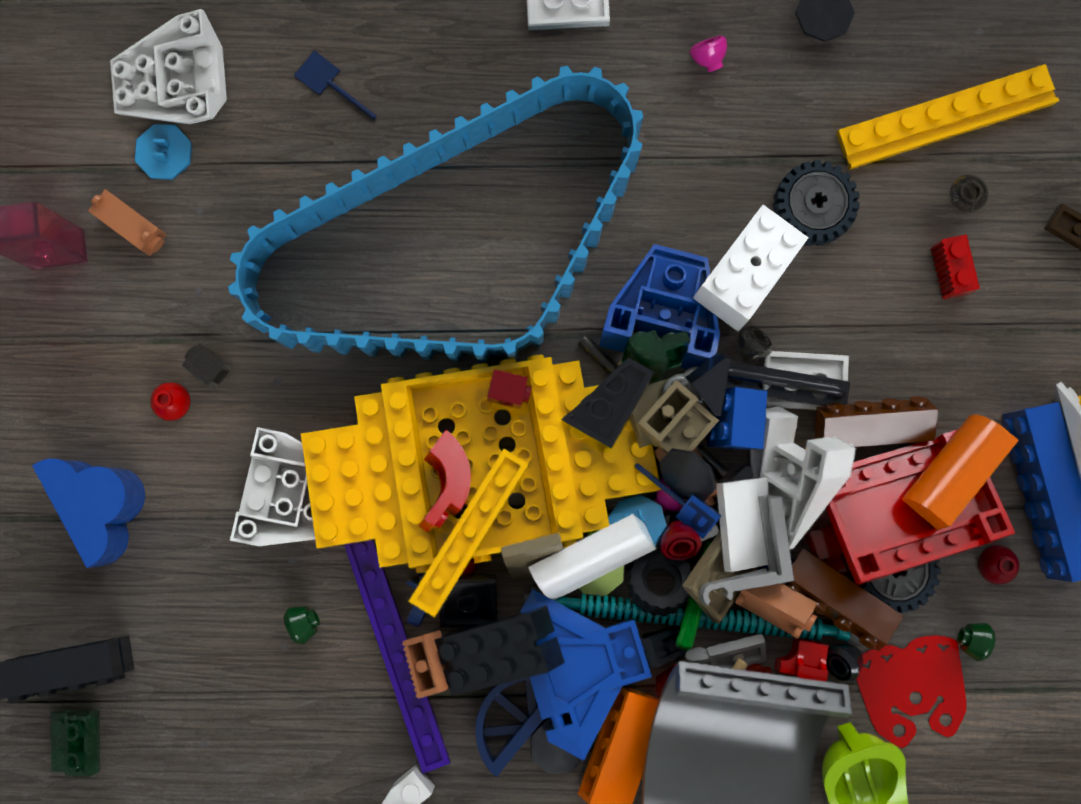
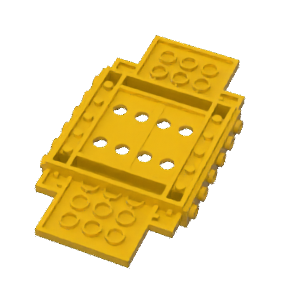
M542 354L530 356L527 358L528 361L516 362V359L503 360L499 362L500 365L491 367L487 363L476 364L471 367L472 370L460 371V368H450L444 370V374L432 376L431 372L415 375L416 379L404 380V377L390 378L387 380V383L381 384L382 392L354 396L358 419L357 425L301 434L317 549L375 539L379 568L408 563L410 569L416 568V573L428 571L459 519L449 514L439 529L434 526L427 533L418 526L435 504L440 494L438 474L424 458L442 435L438 425L443 419H450L454 422L455 429L451 434L458 440L468 458L471 483L468 497L465 501L467 506L502 451L499 448L501 439L505 437L512 438L516 447L511 453L529 464L511 493L522 494L525 498L524 506L520 509H513L510 507L508 500L506 501L472 556L474 563L491 561V555L501 554L503 546L555 533L560 534L562 546L567 548L577 543V540L583 539V533L599 531L610 526L605 500L661 490V488L635 468V464L638 463L659 479L653 446L651 444L639 448L630 419L613 448L602 444L562 421L561 419L565 415L570 413L598 386L584 388L579 361L553 365L551 357L544 358ZM494 369L528 377L527 385L532 386L528 403L522 402L521 409L487 401ZM499 410L508 411L511 416L510 422L506 425L497 424L494 420L495 413Z

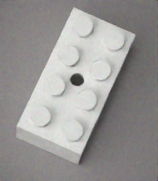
M762 205L697 291L693 299L739 332L755 313L809 237L765 205Z

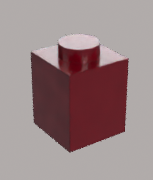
M494 369L487 401L521 409L522 402L528 403L532 386L527 385L528 377Z

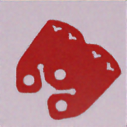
M924 636L913 639L904 649L893 645H886L879 651L872 649L862 654L863 664H867L871 660L870 668L862 667L856 680L871 722L882 737L899 748L906 747L916 735V725L897 713L893 714L891 708L896 706L898 710L910 716L928 713L936 703L938 696H942L944 701L937 706L929 718L930 727L935 732L946 737H951L957 732L966 713L967 700L959 648L956 640L946 636ZM938 644H941L942 646L949 645V647L946 648L944 651H942V649H941L940 647H938L937 645H938ZM925 645H927L925 653L916 650L917 648H923ZM890 654L893 655L888 660V662H886V660L881 657V655H884L886 657ZM912 692H919L921 694L922 700L919 704L911 703L909 697ZM944 713L952 717V722L949 726H943L940 723V716ZM897 724L905 727L906 732L902 737H897L893 733V728Z

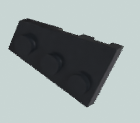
M628 358L561 420L602 444L613 448L655 372Z

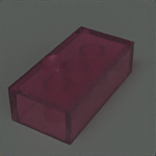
M38 202L0 206V255L32 270L88 262L85 231Z

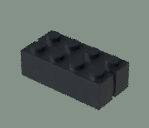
M547 605L452 631L435 639L441 664H447L448 669L444 670L451 696L548 673L564 664L565 661L557 637L551 638L540 645H537L536 640L555 631Z
M129 635L1 661L0 699L8 698V703H14L36 695L38 698L45 697L66 689L67 692L76 691L89 685L96 684V686H101L123 679L126 672L135 669Z

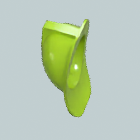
M851 722L837 726L839 740H836L828 748L822 764V779L828 803L908 804L906 761L902 751L894 744L886 743L875 735L858 733Z

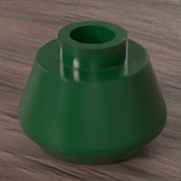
M307 606L290 607L284 614L286 629L295 643L303 645L317 633L320 619L314 609L310 610Z
M988 623L967 624L959 630L957 643L960 645L961 650L973 660L980 662L989 658L992 654L996 637L994 630Z

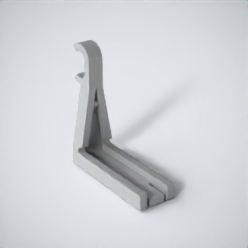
M774 495L758 497L769 571L767 572V569L764 568L725 579L706 582L699 590V598L703 604L708 605L710 603L709 592L714 589L722 588V596L732 600L733 591L794 581L782 497Z

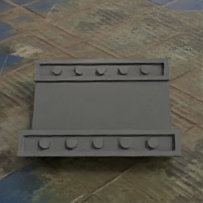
M679 661L663 687L654 713L645 757L642 804H809L813 763L825 723L829 716L847 718L852 714L849 686L846 684Z

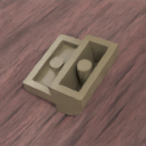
M676 380L638 422L637 426L641 433L655 447L658 446L667 454L672 448L693 451L719 420L697 402L698 398Z

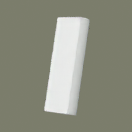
M631 514L528 568L544 595L552 600H556L655 550L656 547L645 523L634 514Z

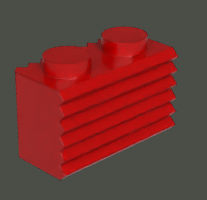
M967 234L942 239L930 248L933 251L931 255L934 257V266L937 267L935 270L938 273L936 277L939 278L937 282L940 283L939 287L942 289L940 291L943 294L941 298L945 300L965 296L980 289Z

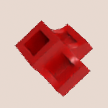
M793 638L790 652L783 657H776L774 669L780 673L794 675L796 678L827 682L828 670L826 660L828 645L822 642Z

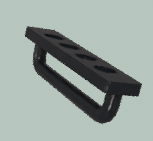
M730 361L726 389L739 387L763 390L758 387L757 383L771 385L767 390H764L767 391V397L818 406H826L828 403L846 405L850 389L849 381ZM729 378L743 380L740 385H734L730 382ZM785 388L796 389L798 392L796 394H789ZM812 392L826 394L823 399H818Z

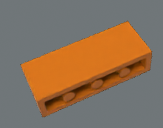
M970 415L902 500L937 530L950 527L1019 440L995 421L981 415Z
M622 686L600 728L577 793L588 804H633L644 772L648 739L659 701L658 698Z

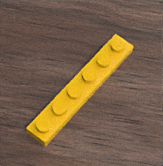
M505 449L502 450L409 600L410 603L436 617L529 465L527 462Z

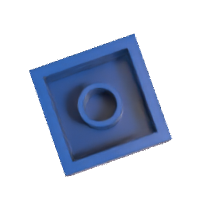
M739 387L725 389L721 416L714 415L708 409L719 421L705 436L708 440L707 447L732 450L763 449L767 391Z

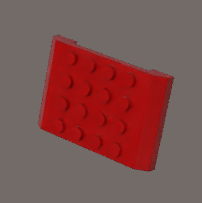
M957 430L943 433L935 438V441L916 443L853 462L851 476L826 506V511L857 585L1015 534L990 477L953 524L941 530L933 527L902 500Z

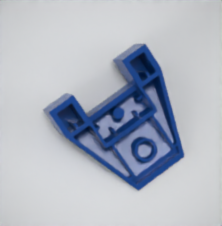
M654 244L609 306L599 346L626 353L632 332L635 330L685 343L680 368L689 369L693 366H700L714 356L717 352L720 338L717 316L693 299L710 275L708 258Z

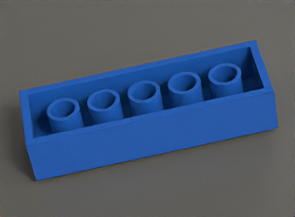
M1054 402L1002 414V427L1019 440L1009 454L1012 462L1016 464L1018 471L1017 484L1020 490L1023 491L1026 500L1024 504L1025 513L1032 522V539L1040 551V568L1048 579L1067 582L1080 581L1081 479L1060 403Z

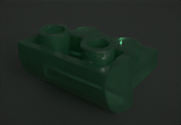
M655 330L647 333L644 331L637 332L628 339L621 364L630 358L655 372L649 384L659 382L665 370L680 366L691 340L686 331L678 334L671 332L664 335L661 339H659Z
M99 710L51 712V771L65 772V775L86 777L101 771Z

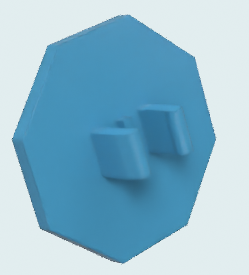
M153 124L136 139L135 162L151 179L173 180L191 164L192 142L176 125Z
M642 495L619 501L608 517L609 525L634 514L645 523L656 546L667 528L662 506Z

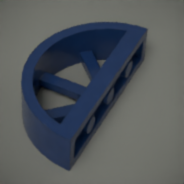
M529 677L492 686L480 706L475 728L476 743L483 762L495 777L500 774L543 721L538 705H536V698ZM525 680L528 715L500 692L514 683ZM493 700L521 722L520 724L484 727L485 715ZM512 734L497 754L493 756L485 737Z

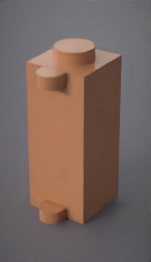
M105 189L101 195L93 197L91 201L93 205L88 211L138 249L151 256L153 252H157L163 246L164 238L167 234Z
M782 583L741 590L735 601L737 605L799 639L804 629L807 631L811 630L818 617L813 614L817 605L815 601Z

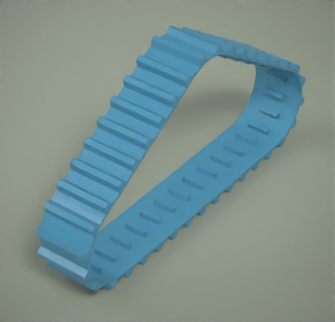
M568 66L560 67L558 77L544 82L537 76L532 79V89L521 95L517 94L514 90L506 92L507 102L496 108H493L488 103L481 105V115L470 121H467L462 116L455 119V129L443 135L436 129L430 131V141L418 148L410 142L403 145L404 155L392 161L384 155L377 159V169L367 174H364L359 169L352 171V181L339 188L331 182L325 185L326 195L314 201L305 195L299 199V209L289 214H286L281 209L274 211V222L262 229L252 225L247 230L250 240L245 244L242 252L232 253L230 260L237 267L235 272L236 281L228 286L229 294L240 300L246 309L242 319L264 334L269 332V338L286 348L293 349L297 343H300L313 353H321L324 345H329L341 355H348L352 347H358L370 357H376L379 349H387L395 358L403 359L407 351H417L423 360L431 361L434 353H446L451 362L458 363L462 355H475L478 363L482 364L487 363L490 357L505 356L507 359H516L517 361L518 352L524 350L530 344L539 348L544 343L543 330L547 323H557L560 318L561 305L558 303L560 298H570L573 293L575 278L572 276L573 273H583L587 266L589 255L587 247H597L603 228L601 221L610 222L613 217L617 197L624 196L630 174L635 172L643 145L638 141L643 114L642 111L632 109L627 99L629 87L625 83L615 86L610 81L602 78L601 68L594 67L589 73H573ZM580 100L592 102L605 108L612 116H615L622 126V137L626 136L628 148L623 147L620 160L623 163L618 172L612 170L608 182L611 186L604 198L598 197L595 205L597 212L591 224L584 223L582 227L584 237L576 251L570 250L568 260L571 262L563 277L557 275L555 278V286L557 288L549 304L543 301L541 305L542 317L534 327L530 324L526 328L527 333L524 336L513 341L510 338L504 339L505 343L490 345L478 339V344L457 342L456 338L451 337L449 342L432 341L427 336L422 335L421 340L403 339L398 334L393 333L392 338L374 337L370 332L364 331L363 336L345 335L341 330H334V334L317 333L312 328H306L305 332L292 331L291 328L283 324L280 325L279 329L272 327L268 323L272 318L260 309L257 301L259 293L256 289L258 276L265 261L276 249L512 126L518 125L522 121L545 111L547 108L565 101Z

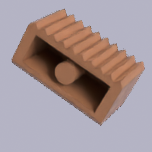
M440 630L405 640L402 643L405 646V656L408 658L406 662L409 663L408 668L411 669V679L414 681L412 685L415 686L414 691L417 692V698L437 694L449 689L444 670L448 669L447 664H441L434 641L441 637Z

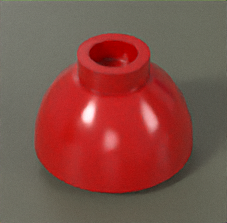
M166 382L156 387L152 392L150 405L154 414L166 421H175L187 413L190 407V395L181 384Z

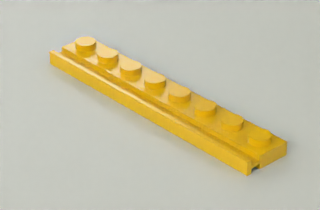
M1044 64L839 129L836 132V136L844 158L848 162V170L1055 105L1059 98L1055 97V87L1047 66Z

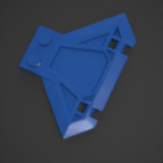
M532 589L520 613L547 605L555 631L548 634L547 637L536 640L537 645H540L551 638L557 637L565 661L564 664L548 673L529 677L542 720L551 718L553 729L545 731L548 742L584 761L622 686L650 678L652 675L634 619L604 628ZM569 712L572 722L565 724L562 714Z

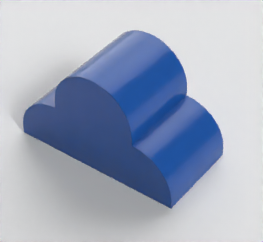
M44 459L33 464L32 467L86 568L110 565L118 560L125 552L129 541L126 523L140 513L145 502V489L139 477L126 469L92 467L88 463L75 460Z

